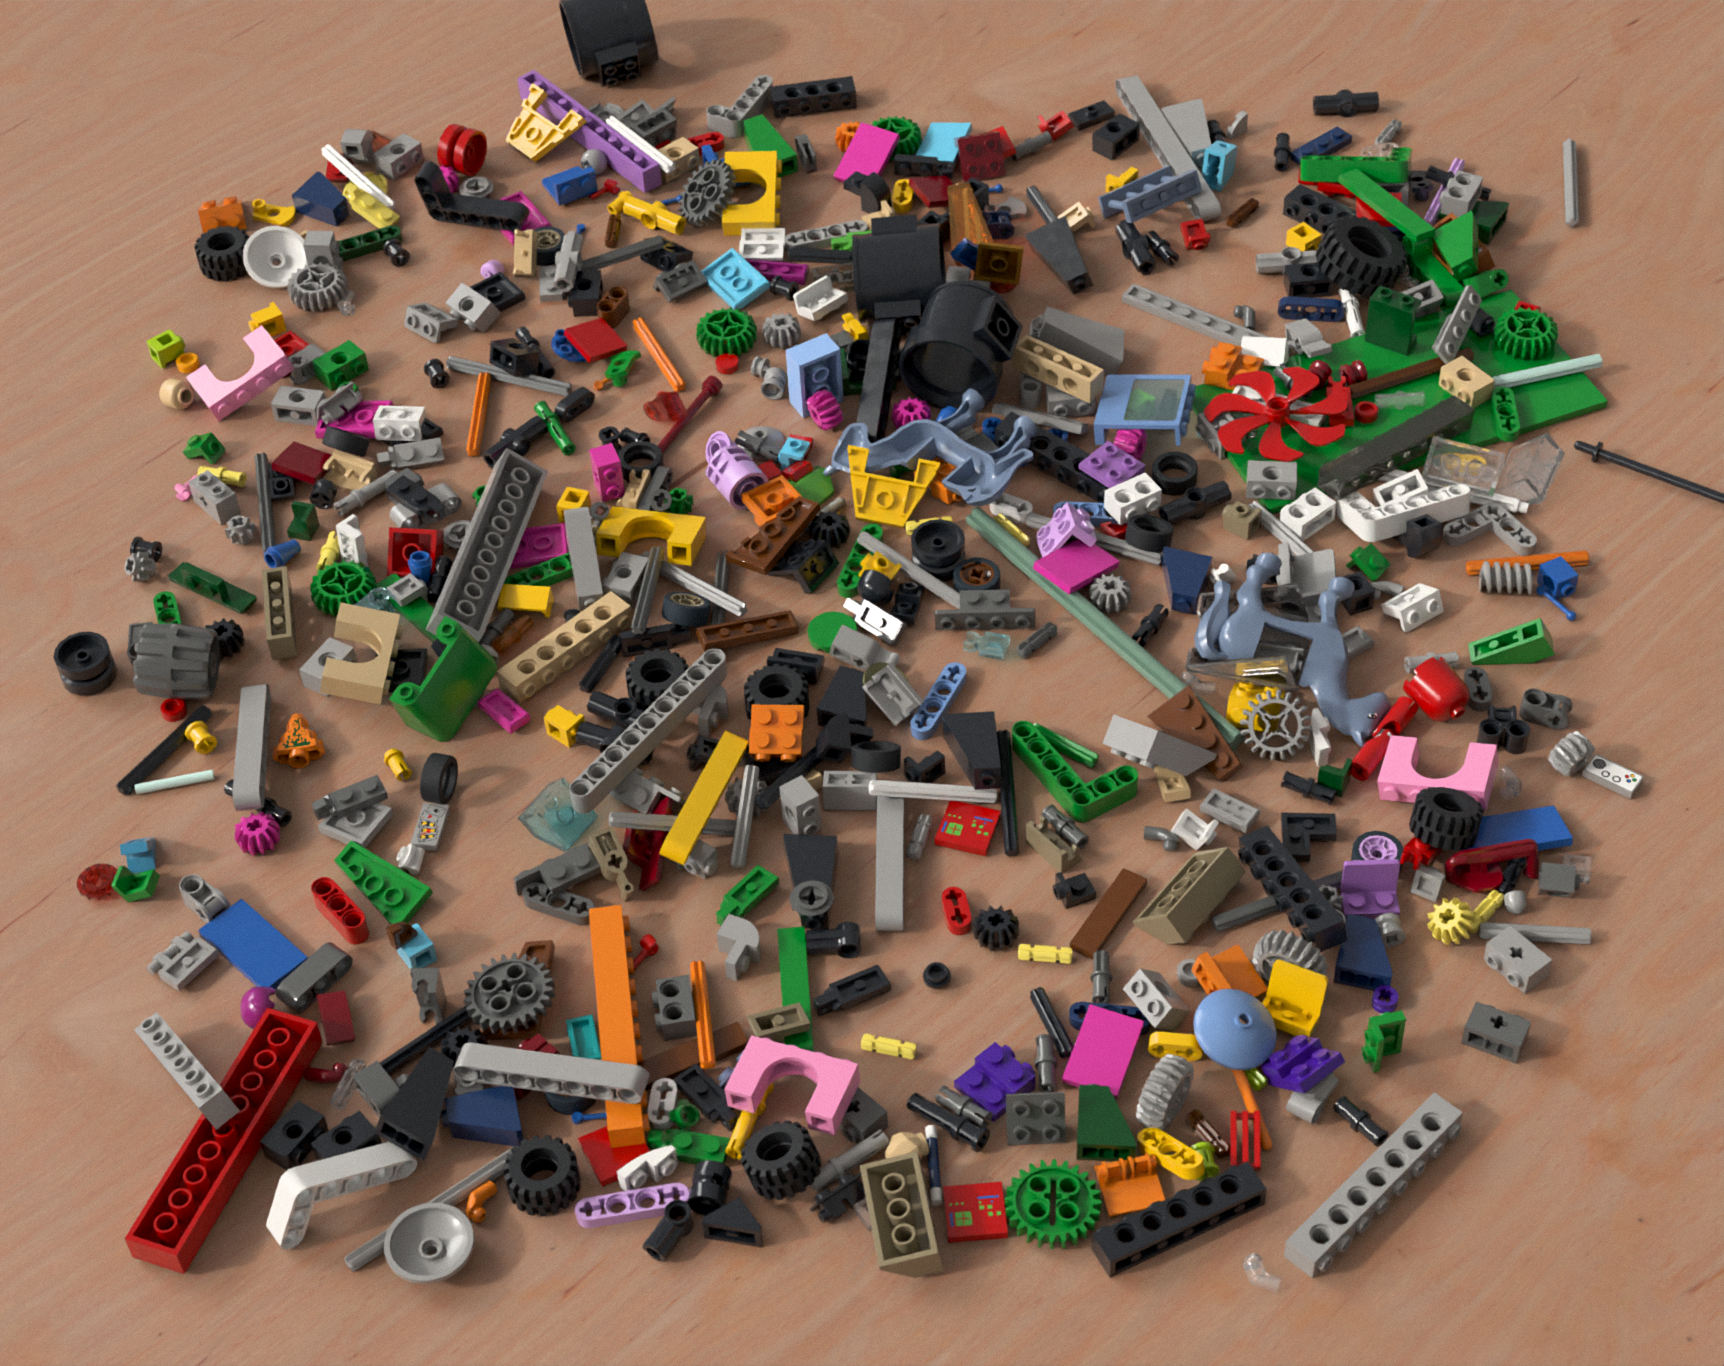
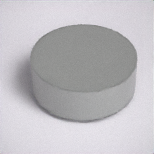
M1186 959L1177 967V979L1186 987H1197L1200 985L1191 970L1196 961L1195 959Z

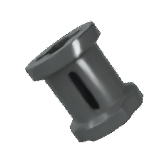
M658 489L651 494L650 505L654 511L664 512L670 508L672 498L668 491ZM660 495H663L664 500L668 501L667 504L663 503L662 507L657 506V501H654V498H659Z

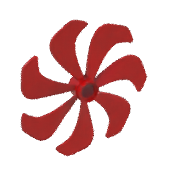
M1301 367L1283 369V373L1293 379V386L1287 398L1276 397L1275 384L1271 374L1264 371H1253L1236 374L1229 381L1228 386L1243 385L1252 388L1262 397L1267 406L1239 394L1223 393L1212 399L1204 409V415L1208 422L1212 423L1215 418L1225 412L1236 411L1256 414L1255 416L1230 421L1220 427L1218 439L1224 449L1231 453L1244 454L1241 443L1243 437L1249 432L1268 424L1269 426L1259 444L1261 455L1272 460L1292 462L1303 457L1304 454L1285 445L1281 437V428L1289 424L1309 444L1325 446L1344 437L1345 425L1340 424L1328 428L1315 427L1291 419L1290 414H1342L1347 410L1348 394L1338 387H1333L1328 398L1310 406L1290 410L1291 404L1319 385V377Z

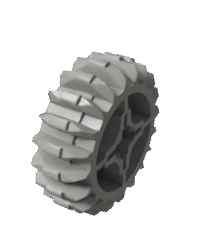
M323 262L320 264L313 263L310 266L305 265L303 269L298 268L297 273L291 274V278L288 279L287 290L291 301L297 305V308H303L304 311L309 309L313 312L316 310L323 311L325 308L331 309L333 305L338 306L339 301H344V296L347 295L348 282L343 270L339 269L338 265L331 266V263L324 265Z
M1278 689L1276 691V697L1272 698L1271 691L1267 690L1266 700L1258 694L1256 698L1259 704L1256 705L1251 700L1248 702L1249 706L1253 708L1252 712L1246 709L1242 712L1244 715L1249 716V720H1240V724L1248 725V729L1241 730V734L1249 733L1251 736L1244 742L1245 744H1250L1252 741L1255 742L1256 745L1252 747V752H1256L1259 747L1263 750L1260 754L1262 758L1269 751L1271 752V760H1275L1276 752H1280V757L1284 760L1286 759V750L1292 756L1296 755L1293 749L1294 745L1301 750L1304 748L1303 744L1299 742L1300 738L1306 741L1309 740V736L1302 733L1303 730L1309 731L1312 729V726L1304 725V721L1310 720L1311 716L1306 715L1302 717L1301 712L1307 710V706L1304 705L1298 709L1296 705L1301 699L1297 697L1293 703L1289 701L1292 695L1291 692H1287L1284 699L1281 698V690ZM1270 703H1280L1287 706L1279 715H1272L1262 708ZM1292 712L1295 713L1298 721L1296 736L1286 727V720ZM1256 714L1266 723V730L1259 738L1254 729ZM1285 714L1280 724L1283 731L1278 732L1276 729L1275 732L1272 731L1267 735L1272 726L1268 718L1276 720V718L1280 719ZM1276 734L1290 742L1279 747L1265 744L1272 735Z
M1282 929L1279 932L1272 930L1270 933H1265L1256 944L1253 952L1252 962L1255 964V970L1261 972L1260 977L1270 981L1273 964L1278 959L1324 976L1327 974L1326 970L1328 967L1325 963L1326 958L1319 954L1320 949L1314 948L1312 942L1305 941L1303 936H1295L1294 932L1287 934Z
M1167 1054L1160 1059V1062L1151 1071L1136 1107V1118L1138 1122L1144 1124V1127H1154L1164 1131L1167 1127H1170L1171 1122L1180 1112L1188 1096L1189 1089L1192 1087L1191 1082L1194 1079L1193 1065L1187 1059Z

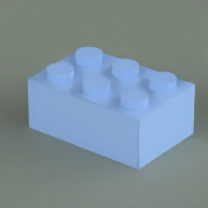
M827 333L786 350L789 400L802 418L810 416L807 400L818 391L825 389L832 393L838 403L843 402L840 348Z

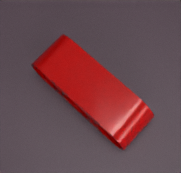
M329 877L316 879L311 885V891L317 909L347 942L354 945L364 943L369 937V929L363 911L334 880Z

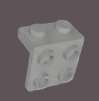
M1288 542L1278 544L1279 554L1277 556L1281 559L1282 566L1280 568V575H1277V584L1279 590L1283 589L1286 597L1328 589L1330 580L1337 577L1335 553L1332 549L1294 556Z

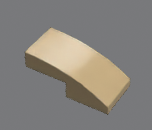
M1159 765L1155 766L1153 770L1164 802L1191 798L1190 788L1184 775Z

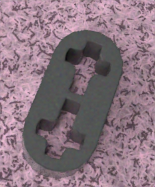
M1470 667L1465 670L1463 681L1470 693L1468 705L1475 711L1488 710V705H1491L1492 690L1488 675L1482 668Z

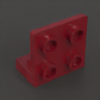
M992 131L954 138L955 147H958L964 182L968 181L971 177L980 180L1006 174L1000 132Z

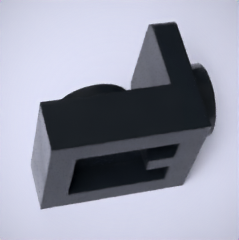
M698 735L695 742L690 744L687 749L686 758L689 759V769L695 770L700 762L707 764L720 740Z
M937 750L932 755L922 759L920 763L907 756L904 759V775L909 782L932 783L946 773L945 756Z
M1061 872L1055 874V884L1052 886L1056 899L1061 900L1066 909L1096 899V891L1086 873L1065 879Z

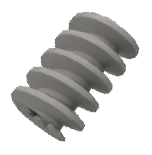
M1484 561L1479 574V592H1481L1483 585H1486L1488 593H1491L1493 586H1496L1498 593H1501L1503 587L1506 586L1508 594H1511L1513 588L1516 587L1518 594H1521L1523 589L1527 588L1528 594L1531 595L1533 574L1528 563L1524 564L1522 570L1519 563H1514L1511 570L1509 562H1505L1501 569L1499 562H1494L1492 568H1490L1489 562Z

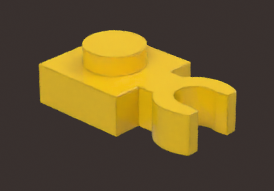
M851 313L842 315L845 321L842 324L844 330L849 331L856 340H867L869 338L867 328L862 326L857 318L854 319Z

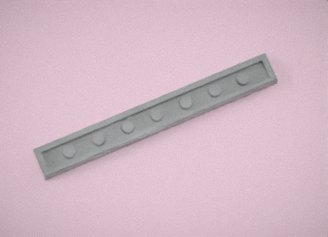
M1134 283L1122 295L1123 303L1223 343L1241 346L1243 336L1268 337ZM1288 345V353L1290 354L1292 346Z

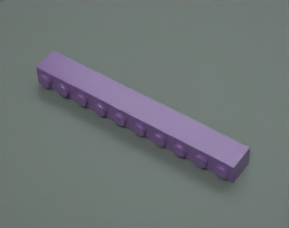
M532 70L517 78L520 98L523 101L528 99L531 93L529 88L532 83L548 94L536 111L556 126L560 124L571 109L582 116L587 122L572 133L570 137L587 150L598 149L602 151L606 156L607 165L641 191L646 193L662 184L660 163L537 71Z

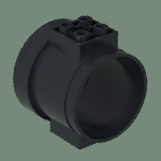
M559 0V9L566 38L581 79L591 75H598L602 87L613 86L619 82L630 81L640 77V67L658 62L659 57L655 34L645 0Z
M916 215L871 218L872 233H867V235L855 234L852 241L853 277L858 318L860 323L898 318L901 324V335L908 336L910 329L919 325L931 293L937 287L946 283L940 223L918 225Z
M952 281L942 284L931 293L919 325L912 327L909 331L898 360L900 362L901 377L914 395L934 407L943 409L947 406H952L958 410L962 404L963 394L971 388L982 396L985 407L993 400L1003 374L1002 363L1012 359L1023 325L1014 317V313L1007 301L994 290L969 281Z

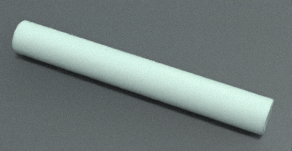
M213 770L135 784L136 794L148 793L215 780Z

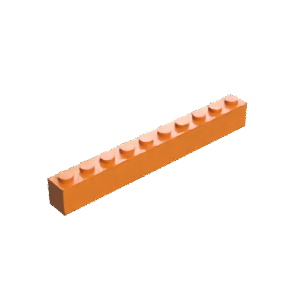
M622 905L589 909L601 1057L603 1061L638 1066V1062H643L641 1045H636V1040L641 1039L639 1022L634 1023V1018L639 1017L637 1000L632 1001L631 997L637 995L635 979H630L629 974H634L633 957L628 958L627 953L632 952L631 937L625 935V932L630 931L629 916H623ZM644 1090L641 1101L637 1104L605 1100L611 1148L645 1144V1132L650 1131L648 1114H643L642 1108H648L646 1090Z

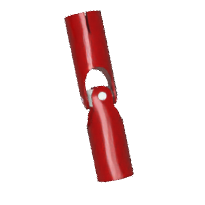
M1405 696L1399 697L1372 735L1373 738L1363 745L1353 759L1351 775L1355 779L1360 781L1367 780L1385 757L1391 735L1400 736L1418 712V706L1413 702L1414 700Z

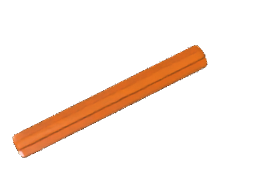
M641 317L634 319L633 328L674 391H684L686 388L684 379L645 320Z
M481 372L478 375L466 449L470 457L473 455L477 457L480 454L491 385V374L489 372Z
M1583 550L1471 560L1466 562L1465 568L1469 576L1479 575L1484 561L1489 562L1490 568H1492L1494 562H1499L1502 569L1503 564L1509 562L1511 570L1514 563H1519L1521 570L1525 563L1530 565L1531 570H1537L1540 568V564L1560 556L1570 566H1582L1589 563V555L1587 551Z
M699 960L698 962L693 961L690 964L700 1065L702 1069L706 1070L708 1068L713 1069L716 1066L705 963Z

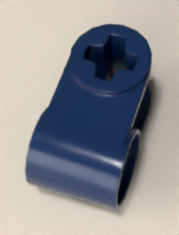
M1006 210L975 213L972 216V238L977 241L1012 237L1015 229L1011 223V214Z

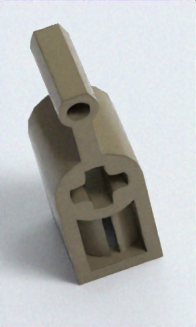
M611 826L590 835L588 845L594 858L600 865L602 875L609 881H616L621 891L620 897L625 902L632 897L633 885L628 882L625 876L628 863L627 856Z

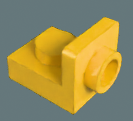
M1130 167L1119 178L1108 174L1106 176V193L1137 180L1138 169Z

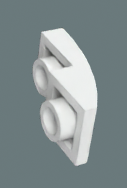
M1314 708L1311 716L1310 726H1312V729L1310 730L1309 740L1313 758L1317 766L1320 767L1328 764V756L1331 753V745L1327 738L1330 724L1327 717H1323L1319 709Z
M672 1145L658 1148L626 1164L617 1171L620 1188L623 1191L633 1190L642 1186L649 1176L655 1182H659L664 1176L672 1174L678 1165L676 1148Z

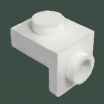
M1186 809L1178 818L1171 832L1197 850L1204 843L1208 846L1217 835V832L1214 830L1219 822L1214 819L1207 824L1190 810Z

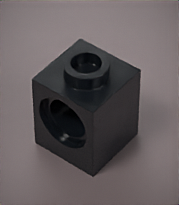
M1357 572L1344 576V578L1352 581L1355 586L1352 596L1341 601L1349 615L1373 609L1375 591L1363 573Z

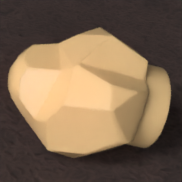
M899 1132L891 1137L889 1146L885 1151V1156L887 1159L917 1151L921 1161L923 1156L928 1155L929 1148L921 1132L917 1134Z

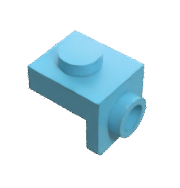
M788 437L778 455L781 471L797 460L802 461L810 448V442Z

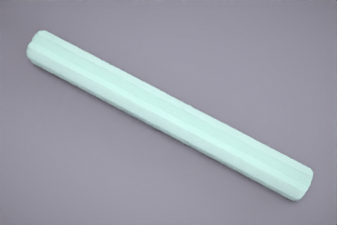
M1594 354L1494 376V388L1500 386L1509 388L1600 368L1603 359L1600 354Z

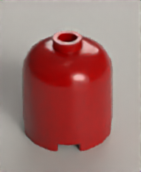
M1442 656L1439 660L1431 657L1413 670L1416 673L1410 682L1405 680L1403 685L1405 694L1414 700L1413 702L1433 721L1445 722L1451 719L1456 720L1465 713V707L1470 698L1469 689Z

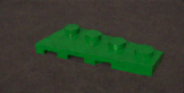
M352 840L334 859L337 866L391 925L397 922L408 923L433 894L429 886Z

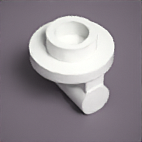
M1221 564L1217 570L1214 567L1210 569L1212 575L1209 577L1214 585L1221 580L1227 583L1236 580V574L1227 564Z
M411 843L407 847L403 846L396 858L399 861L398 867L408 870L410 874L418 875L425 850L419 847L416 848Z

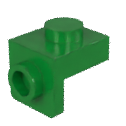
M210 432L200 436L198 434L192 436L187 441V447L183 450V454L188 459L203 455L210 464H215L225 452V447Z
M1372 543L1364 548L1358 546L1349 555L1352 559L1346 564L1348 569L1356 564L1372 582L1378 579L1391 565Z
M120 866L111 886L127 902L152 897L160 875L154 869L133 874L126 866Z

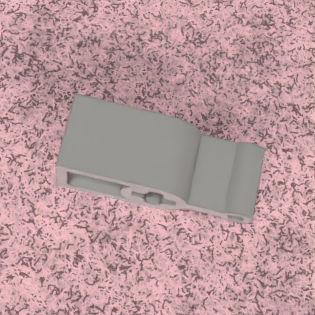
M1306 318L1285 324V335L1288 345H1291L1298 354L1306 353L1309 358L1332 352L1331 344L1323 340L1320 330Z
M845 625L841 626L829 655L861 670H866L870 665L877 662L892 663L896 666L900 660V655L881 648L874 639Z

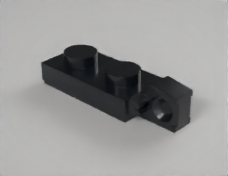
M896 154L894 169L895 175L947 176L948 178H953L954 163L942 162L938 160V157Z
M404 475L386 488L389 497L420 517L429 514L436 520L441 521L446 516L445 506L441 504L440 499Z
M677 624L648 627L642 635L639 633L635 635L632 633V630L620 632L623 657L642 655L645 651L649 650L652 652L654 649H660V651L670 650L678 642L691 640L689 626Z
M875 965L829 984V988L823 991L824 994L813 999L814 1009L819 1016L831 1013L832 1011H843L891 991V984L880 966Z
M697 1063L673 1079L677 1088L709 1120L711 1119L713 1123L719 1120L728 1131L735 1128L737 1115L732 1111L735 1108L727 1105L725 1091Z

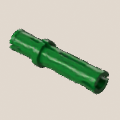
M546 401L537 402L534 406V411L543 419L549 433L562 453L566 456L573 454L576 446L559 423L558 415L551 411Z

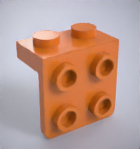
M237 196L224 198L222 203H216L215 200L202 202V206L198 209L203 233L220 226L238 227L240 230L247 228L242 208L243 202L242 199L237 200Z

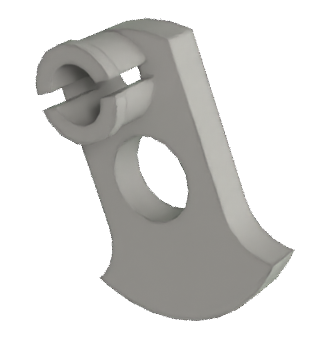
M1009 197L1006 202L998 205L989 204V208L986 205L983 212L1007 210L1010 211L1012 219L1026 218L1025 204L1014 197Z

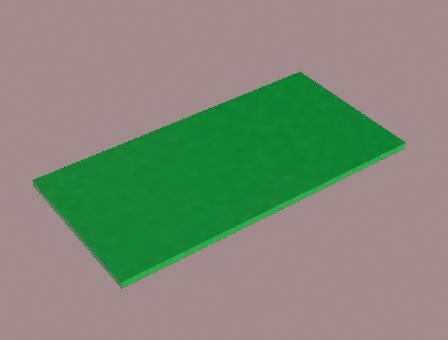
M1510 289L1481 298L1482 302L1479 308L1488 315H1491L1496 325L1498 318L1503 316L1504 312H1510L1511 309H1514L1518 301L1521 300ZM1456 306L1415 318L1413 334L1418 336L1417 343L1407 356L1366 342L1365 334L1331 344L1332 352L1312 358H1309L1306 353L1289 357L1286 365L1288 368L1301 367L1308 370L1312 362L1321 360L1331 367L1332 380L1340 382V366L1344 364L1351 365L1355 360H1361L1365 365L1368 380L1437 358L1439 356L1434 352L1432 346L1447 315L1453 314L1451 311ZM1470 328L1459 350L1471 348L1474 352V359L1470 362L1491 378L1571 360L1557 342L1554 349L1548 355L1543 354L1542 358L1536 356L1533 360L1529 357H1525L1523 360L1519 356L1513 358V354H1505V350L1499 349V345L1495 343L1494 332L1480 338ZM1263 366L1261 371L1267 372L1273 377L1275 393L1288 396L1290 391L1285 387L1284 382L1274 375V370L1277 366ZM1439 371L1352 399L1353 413L1355 406L1360 402L1369 401L1376 404L1378 407L1377 420L1372 423H1361L1354 417V426H1345L1344 437L1328 445L1314 446L1309 444L1288 424L1286 427L1281 428L1283 442L1287 447L1304 454L1303 457L1292 461L1297 462L1295 500L1258 498L1257 500L1271 514L1281 512L1284 506L1290 505L1302 494L1309 492L1315 487L1327 496L1337 494L1341 489H1352L1377 481L1376 479L1347 473L1342 469L1335 468L1337 457L1343 459L1350 458L1405 472L1440 461L1442 453L1448 450L1468 452L1502 441L1497 436L1491 399L1471 410L1439 385ZM1583 372L1509 387L1514 393L1520 422L1519 435L1605 408L1608 402ZM1328 380L1322 389L1313 390V395L1310 398L1305 394L1308 400L1304 402L1316 404L1326 399L1325 393ZM1207 384L1196 386V397L1193 398L1194 412L1196 415L1203 413L1214 397L1223 393H1232L1234 390ZM1229 412L1234 420L1256 415L1245 412ZM1500 412L1503 416L1511 415L1508 412ZM1326 415L1320 427H1333L1329 425L1328 415ZM1268 424L1246 434V441L1241 442L1244 454L1231 453L1225 450L1226 457L1245 483L1247 480L1248 460L1283 462L1265 458L1259 451V444L1269 426Z

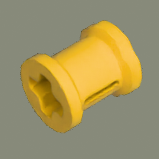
M195 721L186 728L185 735L188 740L193 741L197 753L202 755L208 754L217 746V739L209 734L208 727L203 721Z

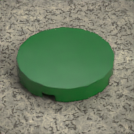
M842 612L822 613L809 623L807 629L809 643L818 651L821 649L825 650V653H830L831 645L841 626L845 625L857 631L856 622L849 615Z

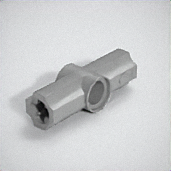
M568 231V234L563 238L561 251L557 252L555 257L556 273L553 283L555 288L562 292H569L574 287L577 271L582 269L581 252L584 239L576 231Z
M1286 247L1281 253L1257 254L1255 258L1257 274L1280 272L1284 276L1285 265L1317 262L1316 250L1300 251L1295 247Z

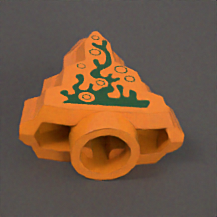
M295 713L291 716L286 725V733L280 737L279 744L273 749L274 761L281 764H289L294 768L306 767L310 761L320 759L325 753L323 741L317 739L316 732L309 729V723L302 713Z

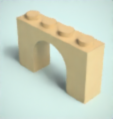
M340 603L334 637L364 643L373 648L378 656L365 663H353L327 658L322 675L320 693L381 704L383 695H388L391 680H386L387 676L392 677L395 662L391 661V657L396 658L399 643H395V640H401L403 625H399L400 614Z

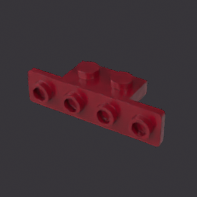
M667 796L655 805L651 814L672 815L673 799ZM626 828L623 850L627 860L642 868L639 889L645 891L652 885H656L662 877L661 869L664 856L659 855L669 831Z

